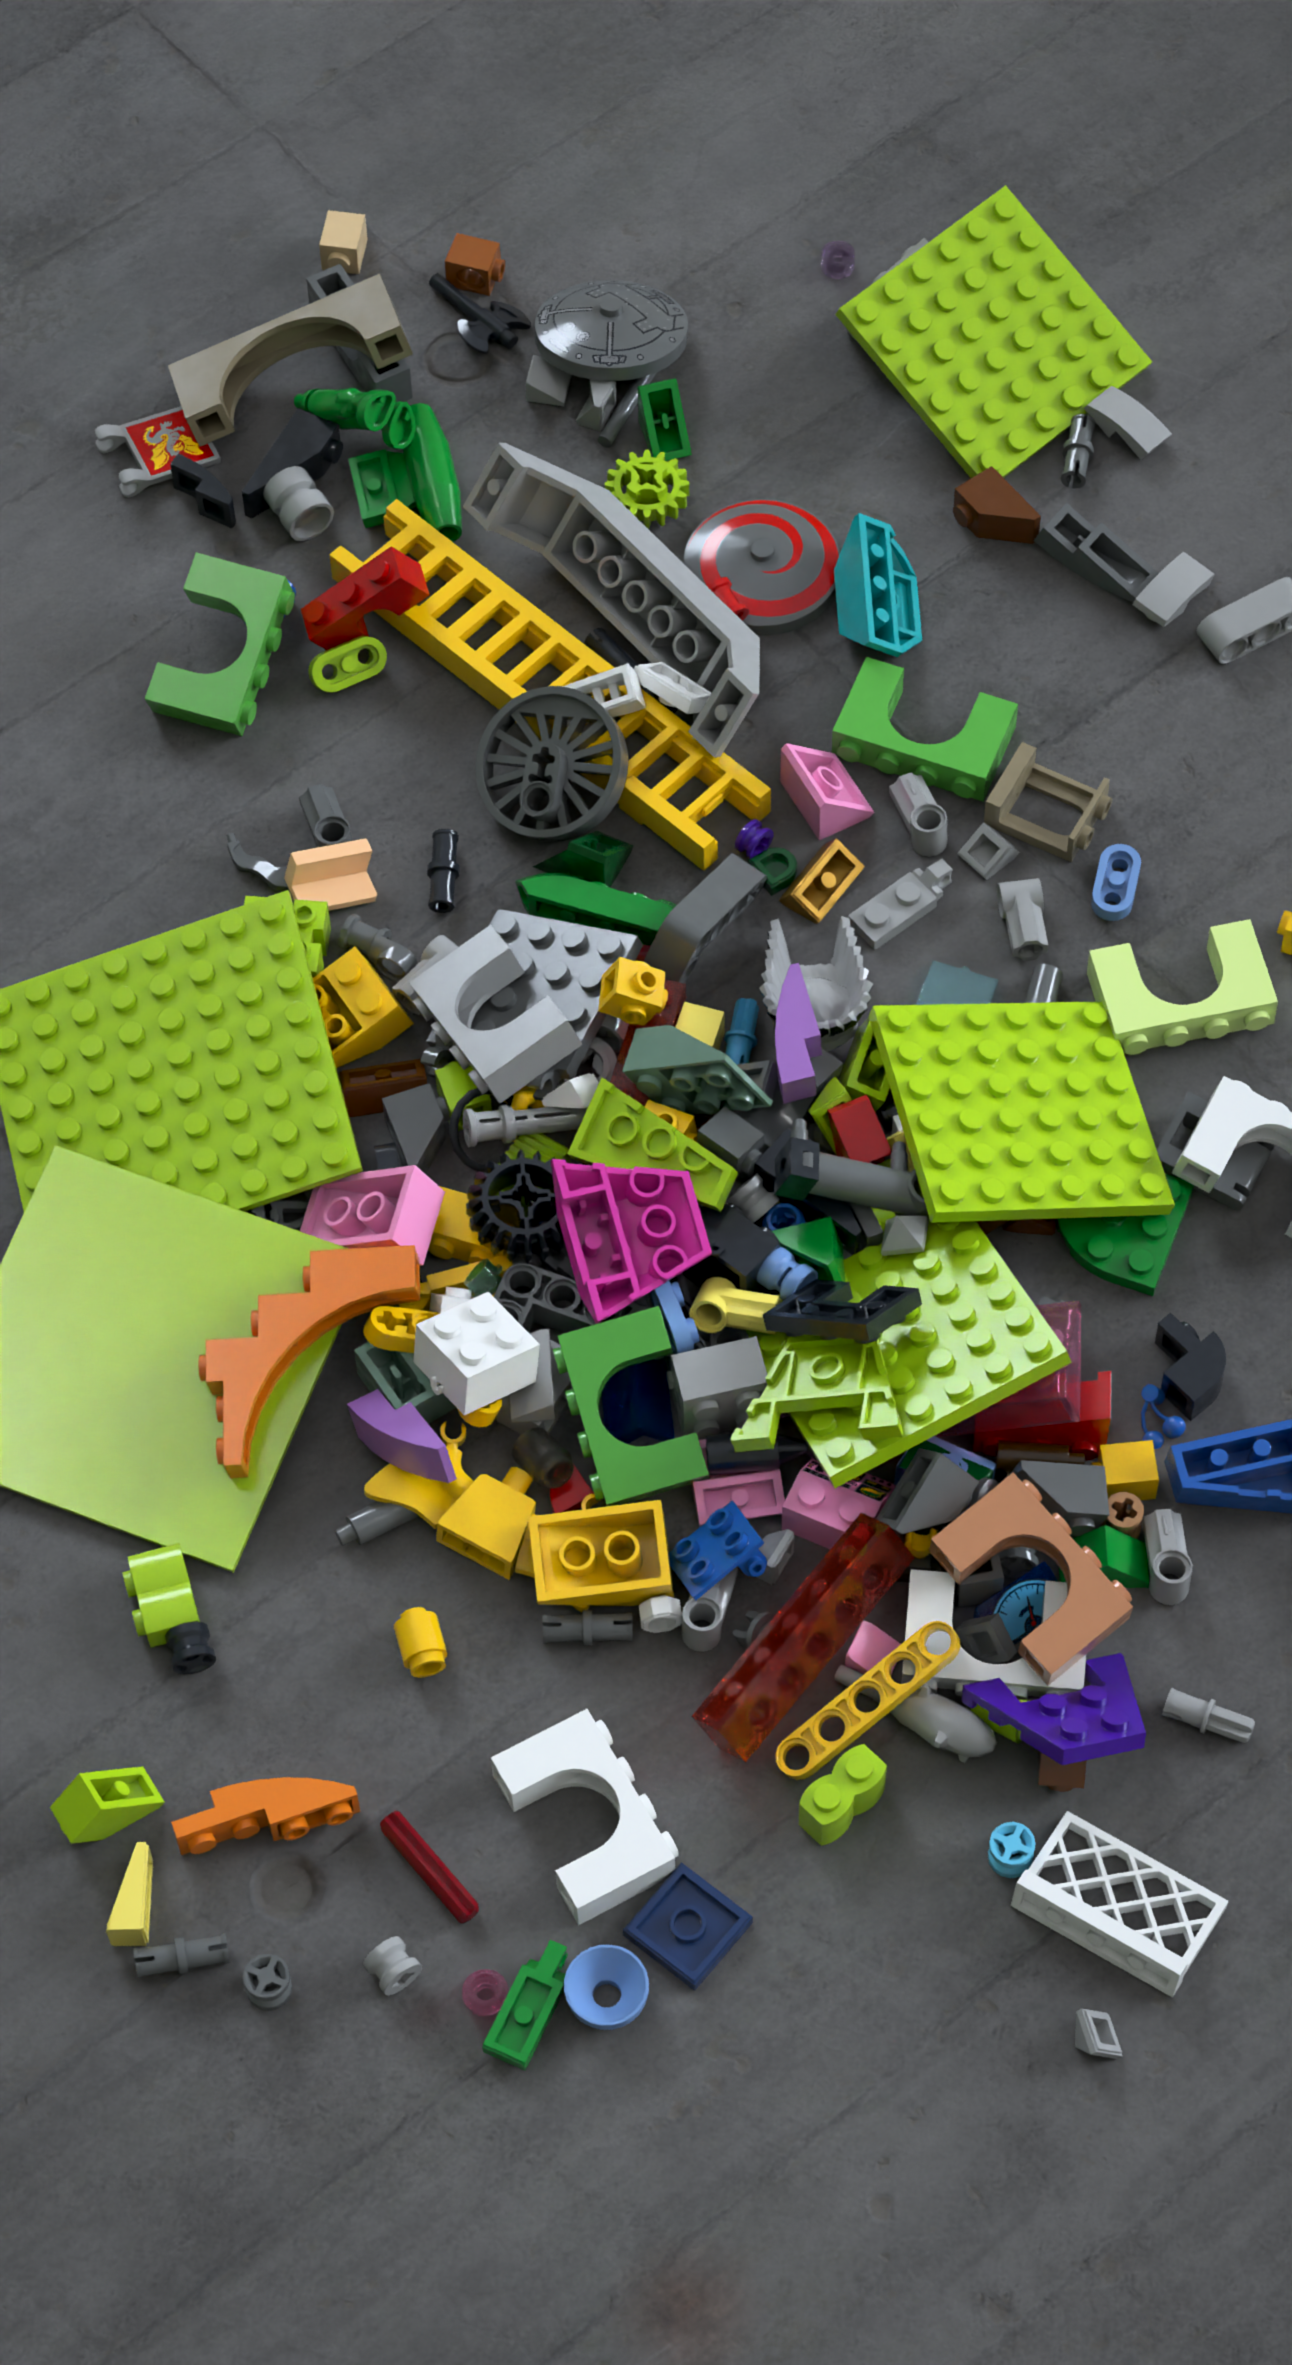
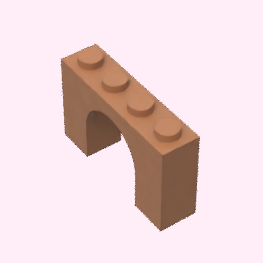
M1013 1472L931 1539L929 1552L958 1585L994 1555L1009 1548H1033L1045 1553L1057 1563L1066 1580L1067 1598L1053 1615L1021 1640L1018 1650L1022 1658L1044 1683L1049 1686L1130 1618L1133 1606L1130 1604L1132 1597L1118 1580L1111 1582L1100 1570L1102 1564L1099 1558L1087 1546L1080 1548L1070 1536L1072 1530L1068 1523L1056 1512L1051 1515L1040 1503L1042 1496L1037 1488L1027 1479L1021 1481Z

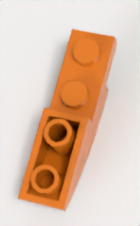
M270 1778L232 1784L211 1790L210 1795L214 1808L171 1823L181 1855L189 1852L201 1854L213 1849L217 1843L230 1838H249L257 1834L260 1828L269 1826L273 1841L283 1838L284 1840H295L305 1836L312 1828L324 1824L334 1826L347 1822L353 1817V1814L360 1812V1807L354 1786L313 1778Z

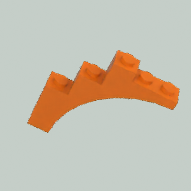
M415 1245L310 1251V1266H303V1287L307 1293L258 1295V1310L251 1311V1331L253 1337L206 1340V1355H199V1377L201 1381H206L212 1395H223L216 1398L218 1422H223V1438H217L216 1456L218 1464H223L230 1478L248 1477L251 1443L261 1411L278 1380L302 1352L325 1333L353 1317L373 1311L378 1306L420 1301V1259Z

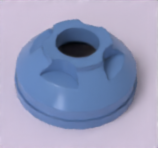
M598 1945L581 1952L571 1962L564 1978V1994L572 2013L582 2023L600 2030H613L629 2024L641 2013L649 1994V1979L641 1960L631 1951L616 1945ZM610 1984L618 1988L621 1992L619 2002L609 2008L599 2006L593 1999V1994L599 1986Z

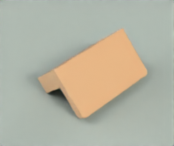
M367 838L292 852L290 854L284 879L294 900L328 902V910L330 911L375 902L377 892L367 873L372 854Z

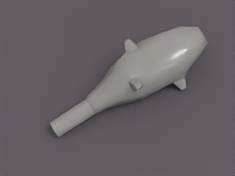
M842 1664L837 1669L834 1680L849 1687L864 1674ZM926 1684L890 1711L902 1725L916 1732L933 1747L958 1754L959 1760L963 1763H966L969 1757H982L993 1752L998 1743L993 1730L977 1714L951 1699L932 1693L930 1686ZM868 1688L860 1692L880 1703V1695L877 1690Z

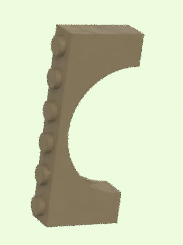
M377 274L168 365L184 416L199 447L235 432L234 412L244 390L265 369L289 355L316 347L342 346L358 350L367 355L374 362L377 369L413 355L381 275Z

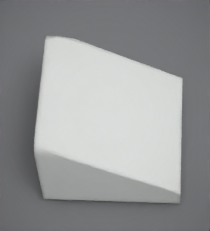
M587 1073L568 1080L543 1097L541 1102L545 1107L588 1108L599 1082L594 1073Z

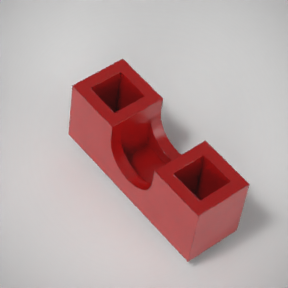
M391 546L302 607L301 613L309 640L325 650H329L360 636L369 637L363 618L365 614L374 610L384 609L400 616L430 594L421 564Z

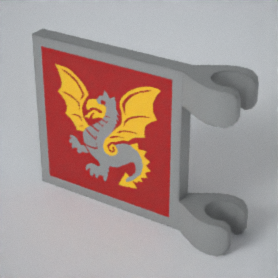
M181 406L123 425L104 424L95 429L97 437L96 447L101 453L111 452L126 442L140 468H128L119 473V480L121 481L119 489L122 495L127 498L139 494L150 485L172 479L170 464L178 453L204 468L221 463V457L212 442L199 447Z

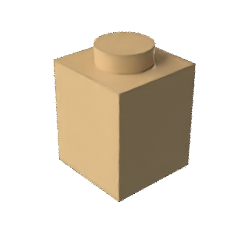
M328 210L319 244L322 270L341 264L346 273H360L368 240L365 214Z

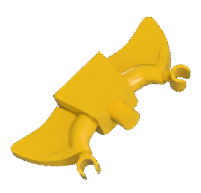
M447 1421L440 1428V1438L446 1445L457 1478L456 1480L446 1483L427 1479L388 1464L365 1484L364 1494L367 1498L400 1505L418 1514L434 1529L437 1528L436 1541L508 1580H510L514 1570L516 1573L535 1578L528 1517L538 1515L535 1514L536 1502L524 1495L533 1479L526 1471L518 1467H511L502 1482L487 1474L479 1475L475 1481L471 1479L462 1469V1451L458 1449L466 1439V1427L463 1423L461 1426L462 1433L456 1439H450L446 1436ZM589 1494L583 1499L581 1508L582 1510L590 1509L592 1505L597 1504L600 1500L596 1501L595 1494ZM571 1605L580 1612L588 1610L590 1605Z

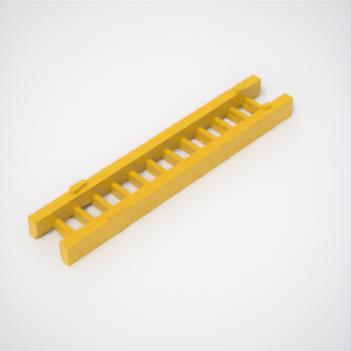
M398 499L386 507V515L383 516L385 535L391 540L364 562L360 561L341 545L329 554L332 579L338 583L391 546L405 555L410 553L419 560L418 563L421 564L426 582L436 574L447 583L420 606H413L400 616L384 609L374 610V612L499 710L515 697L527 692L521 686L549 662L563 673L549 686H565L614 668ZM464 596L475 604L448 628L436 620ZM493 618L503 628L475 651L465 641ZM521 640L532 648L534 652L506 675L494 666L493 663ZM619 686L621 696L627 695L626 686ZM609 688L603 689L605 701L612 700ZM641 688L646 708L619 716L621 719L617 724L625 739L637 730L650 742L628 761L626 783L617 803L621 810L640 825L645 824L700 869L705 871L718 859V841L696 823L719 806L723 799L727 800L751 820L757 819L761 821L771 812V788L723 752L721 757L714 758L688 732L691 726ZM525 717L541 739L537 718ZM550 719L551 728L553 730L554 719ZM608 730L588 747L611 741ZM666 753L680 765L655 787L650 789L638 780L637 777ZM605 755L583 763L612 765L613 758ZM580 773L590 782L604 790L610 776ZM695 775L709 788L681 812L670 804L667 799Z

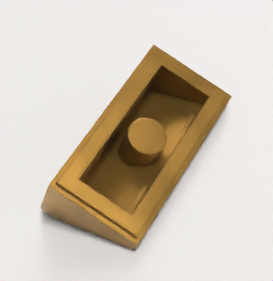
M836 838L820 848L780 897L779 901L787 908L818 924L865 866Z

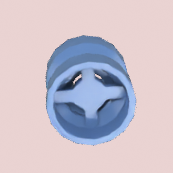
M783 1247L777 1248L766 1258L757 1275V1282L768 1290H777L783 1301L815 1279H818V1272L807 1264L795 1262V1256Z

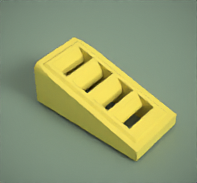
M146 1842L136 1843L107 1923L106 1932L110 1944L113 1946H146L149 1943L153 1858L149 1845Z

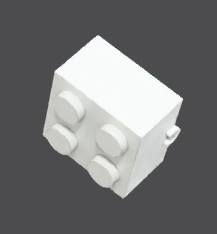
M486 1292L416 1324L413 1362L430 1379L431 1388L436 1395L443 1393L463 1415H467L536 1382L540 1344L489 1292Z

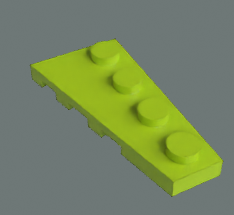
M601 1077L567 1153L572 1159L588 1165L604 1163L605 1167L634 1169L636 1166L689 1171L698 1204L719 1212L722 1211L738 1175V1172L732 1166L693 1139L688 1138L670 1123L649 1111L641 1103L623 1093L603 1077Z

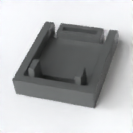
M1189 1091L1156 1149L1164 1173L1174 1177L1178 1176L1172 1174V1171L1183 1151L1170 1145L1182 1121L1183 1126L1194 1131L1208 1104V1101ZM1255 1141L1238 1147L1233 1151L1210 1193L1195 1185L1194 1189L1234 1210H1241L1246 1202V1197L1252 1191L1271 1155L1270 1151L1274 1149L1275 1145Z

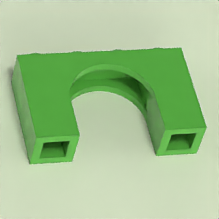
M196 552L183 589L191 603L228 612L242 619L247 626V641L244 650L232 665L219 672L209 674L196 673L157 662L145 700L155 713L243 736L246 725H251L255 718L257 704L254 701L259 688L263 689L269 677V665L267 664L271 652H276L282 639V629L280 626L284 615H289L293 608L295 594L292 592L293 590L286 576Z
M866 657L833 728L832 753L846 761L863 763L878 768L887 774L902 776L912 772L914 775H922L927 786L939 787L954 792L960 797L973 798L984 802L1016 728L1018 704L980 692L970 716L959 734L942 743H916L901 736L890 722L903 692L904 668Z
M659 1306L557 1335L561 1346L553 1349L560 1374L568 1372L573 1389L565 1391L572 1416L581 1415L585 1431L577 1433L584 1458L593 1456L597 1473L589 1475L596 1501L605 1498L607 1506L623 1505L691 1485L696 1481L710 1479L696 1432L654 1445L633 1446L613 1437L606 1430L600 1418V1397L605 1385L614 1374L625 1367L673 1353Z

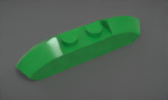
M545 873L515 881L522 904L528 915L637 935L643 945H652L661 924L677 905L664 899L655 901L636 892L627 893L616 890L601 882L584 881V877L573 874Z

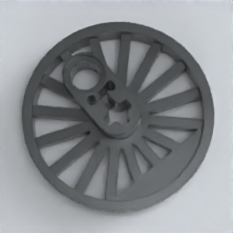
M562 686L532 689L505 704L486 727L476 755L477 786L489 812L508 829L540 841L556 842L573 839L599 825L617 804L623 792L628 774V751L625 738L613 717L600 703L579 690ZM525 717L537 718L541 739ZM550 719H554L553 730L551 728ZM567 720H570L571 722H570L569 726L567 727V723H568ZM515 721L533 745L532 747L506 733ZM587 722L594 723L580 734ZM608 730L611 741L588 747ZM503 740L527 754V757L496 753ZM613 753L612 765L583 763ZM494 765L524 767L493 777ZM576 773L610 776L604 790ZM570 780L600 796L591 809ZM520 783L498 800L495 790ZM549 795L547 807L538 811L540 800ZM568 796L583 815L571 822L568 808ZM520 802L521 807L512 820L506 812ZM531 817L537 820L536 829L526 827ZM560 824L558 828L549 829L550 825Z

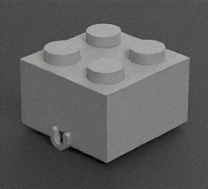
M757 1336L671 1355V1371L666 1372L669 1389H672V1398L682 1434L684 1436L696 1432L698 1440L706 1439L708 1435H718L721 1432L736 1428L742 1429L748 1419L746 1410L751 1401L755 1398H760L767 1386L765 1380L767 1371Z

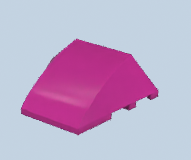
M560 1159L551 1160L557 1217L580 1298L596 1324L712 1254L689 1171L636 1166L634 1169L605 1167L604 1163L583 1165L566 1163V1160Z

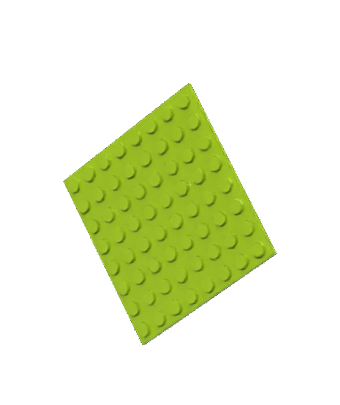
M288 890L0 989V1106L24 1212L55 1145L244 1212L363 1172L292 898Z
M55 1145L0 1264V1487L162 1547L180 1543L184 1555L234 1573L341 1325L325 1333L302 1352L276 1383L261 1411L251 1443L248 1477L230 1478L223 1464H218L216 1440L217 1438H223V1422H218L216 1398L223 1395H212L206 1381L200 1380L199 1355H206V1340L253 1337L251 1331V1311L258 1310V1295L307 1293L303 1287V1266H310V1251L349 1248Z

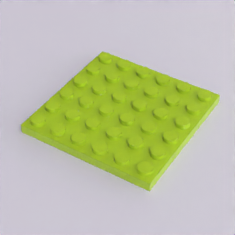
M1006 185L840 307L835 314L970 478L991 466L1005 478L1069 429L1073 416L1077 414H1084L1086 416L1088 413L1084 408L1111 386L1121 389L1146 370L1152 363V360Z
M1102 1002L875 1005L872 1007L869 1020L931 1223L1170 1215L1175 1203L1120 1040L1114 1038L1107 1012Z
M928 1218L929 1224L924 1252L882 1256L881 1243L877 1246H869L844 1260L845 1282H850L853 1299L848 1302L858 1303L883 1285L919 1288L922 1305L906 1315V1320L892 1325L880 1333L878 1338L901 1421L903 1437L863 1440L859 1431L862 1406L820 1409L809 1412H788L834 1488L845 1484L1072 1363L1061 1341L976 1221L931 1223L930 1218ZM746 1330L749 1338L757 1336L768 1374L789 1336H786L785 1332H776L774 1335Z

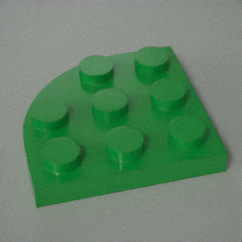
M1165 1174L1175 1203L1170 1215L1056 1218V1228L1070 1249V1255L1090 1273L1108 1282L1153 1296L1192 1196L1194 1185L1184 1179Z

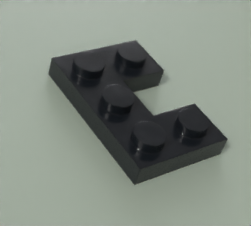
M815 1279L763 1314L766 1331L785 1332L786 1336L789 1337L805 1334L819 1336L822 1340L845 1338L854 1339V1342L858 1344L870 1343L880 1337V1333L890 1326L906 1320V1315L922 1305L919 1288L883 1285L860 1302L851 1303L848 1302L853 1299L850 1282Z

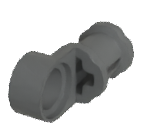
M356 914L350 915L343 924L338 937V947L348 949L355 946L361 953L368 956L369 961L375 963L378 971L386 978L399 982L417 964L416 957L410 950L391 940V930L387 928L377 929L362 922L361 917Z

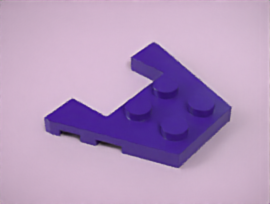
M1121 1653L1086 1660L1085 1678L1091 1685L1083 1687L1080 1691L1061 1695L1045 1694L1040 1699L1020 1702L1000 1678L963 1685L962 1702L972 1709L977 1704L989 1711V1720L999 1726L1012 1725L1021 1731V1740L1061 1765L1142 1749L1145 1746L1146 1731L1125 1659Z

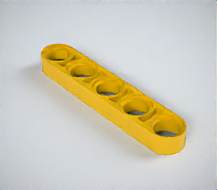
M932 1621L920 1628L786 1737L777 1747L775 1754L779 1769L789 1778L796 1780L806 1779L816 1773L956 1658L960 1650V1639L956 1631L949 1624L942 1621ZM936 1631L946 1632L951 1638L949 1649L941 1655L931 1654L926 1646L928 1637ZM900 1660H909L914 1663L916 1671L912 1680L904 1684L894 1682L891 1677L892 1667ZM864 1689H875L880 1695L879 1706L872 1712L865 1713L859 1711L856 1706L857 1695ZM830 1717L841 1718L845 1724L843 1735L836 1741L824 1740L821 1735V1726ZM794 1746H803L809 1751L808 1764L800 1770L789 1769L786 1764V1754Z

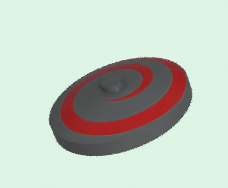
M754 499L725 506L704 519L694 530L687 542L684 553V565L705 585L722 577H728L732 583L730 589L740 604H745L749 609V614L743 622L756 635H775L790 632L810 623L830 605L836 595L834 568L839 558L840 550L829 528L809 511L783 501Z

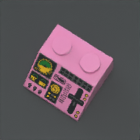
M811 1459L799 1471L782 1506V1530L789 1529L796 1536L863 1562L879 1530V1527L873 1523L896 1485L863 1473L845 1484L834 1488L819 1462Z

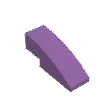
M799 963L791 964L782 985L776 1013V1060L783 1104L816 1096L815 1073L810 1058L822 1055L821 1034Z
M376 1389L347 1404L358 1438L383 1460L406 1472L427 1479L446 1483L457 1479L446 1445L411 1402L395 1410L379 1389Z

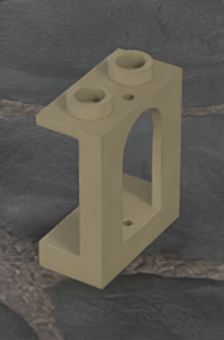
M1022 742L986 800L984 823L1000 832L1072 862L1079 849L1085 851L1089 846L1095 829L1093 825L1096 820H1104L1112 804V798L1108 797L1110 779L1104 777L1096 790L1036 764L1037 748ZM1025 786L1073 806L1082 812V816L1070 835L1064 836L1054 833L1009 813Z

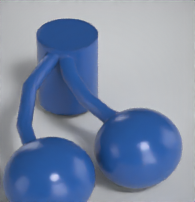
M1153 1384L1146 1385L1142 1389V1397L1145 1400L1141 1411V1424L1145 1433L1142 1441L1153 1440L1154 1449H1158L1163 1445L1164 1437L1160 1432H1148L1146 1428L1145 1412L1149 1403L1156 1415L1164 1420L1162 1430L1168 1438L1180 1437L1186 1429V1424L1181 1417H1166L1160 1413L1155 1405H1160L1164 1401L1165 1393Z

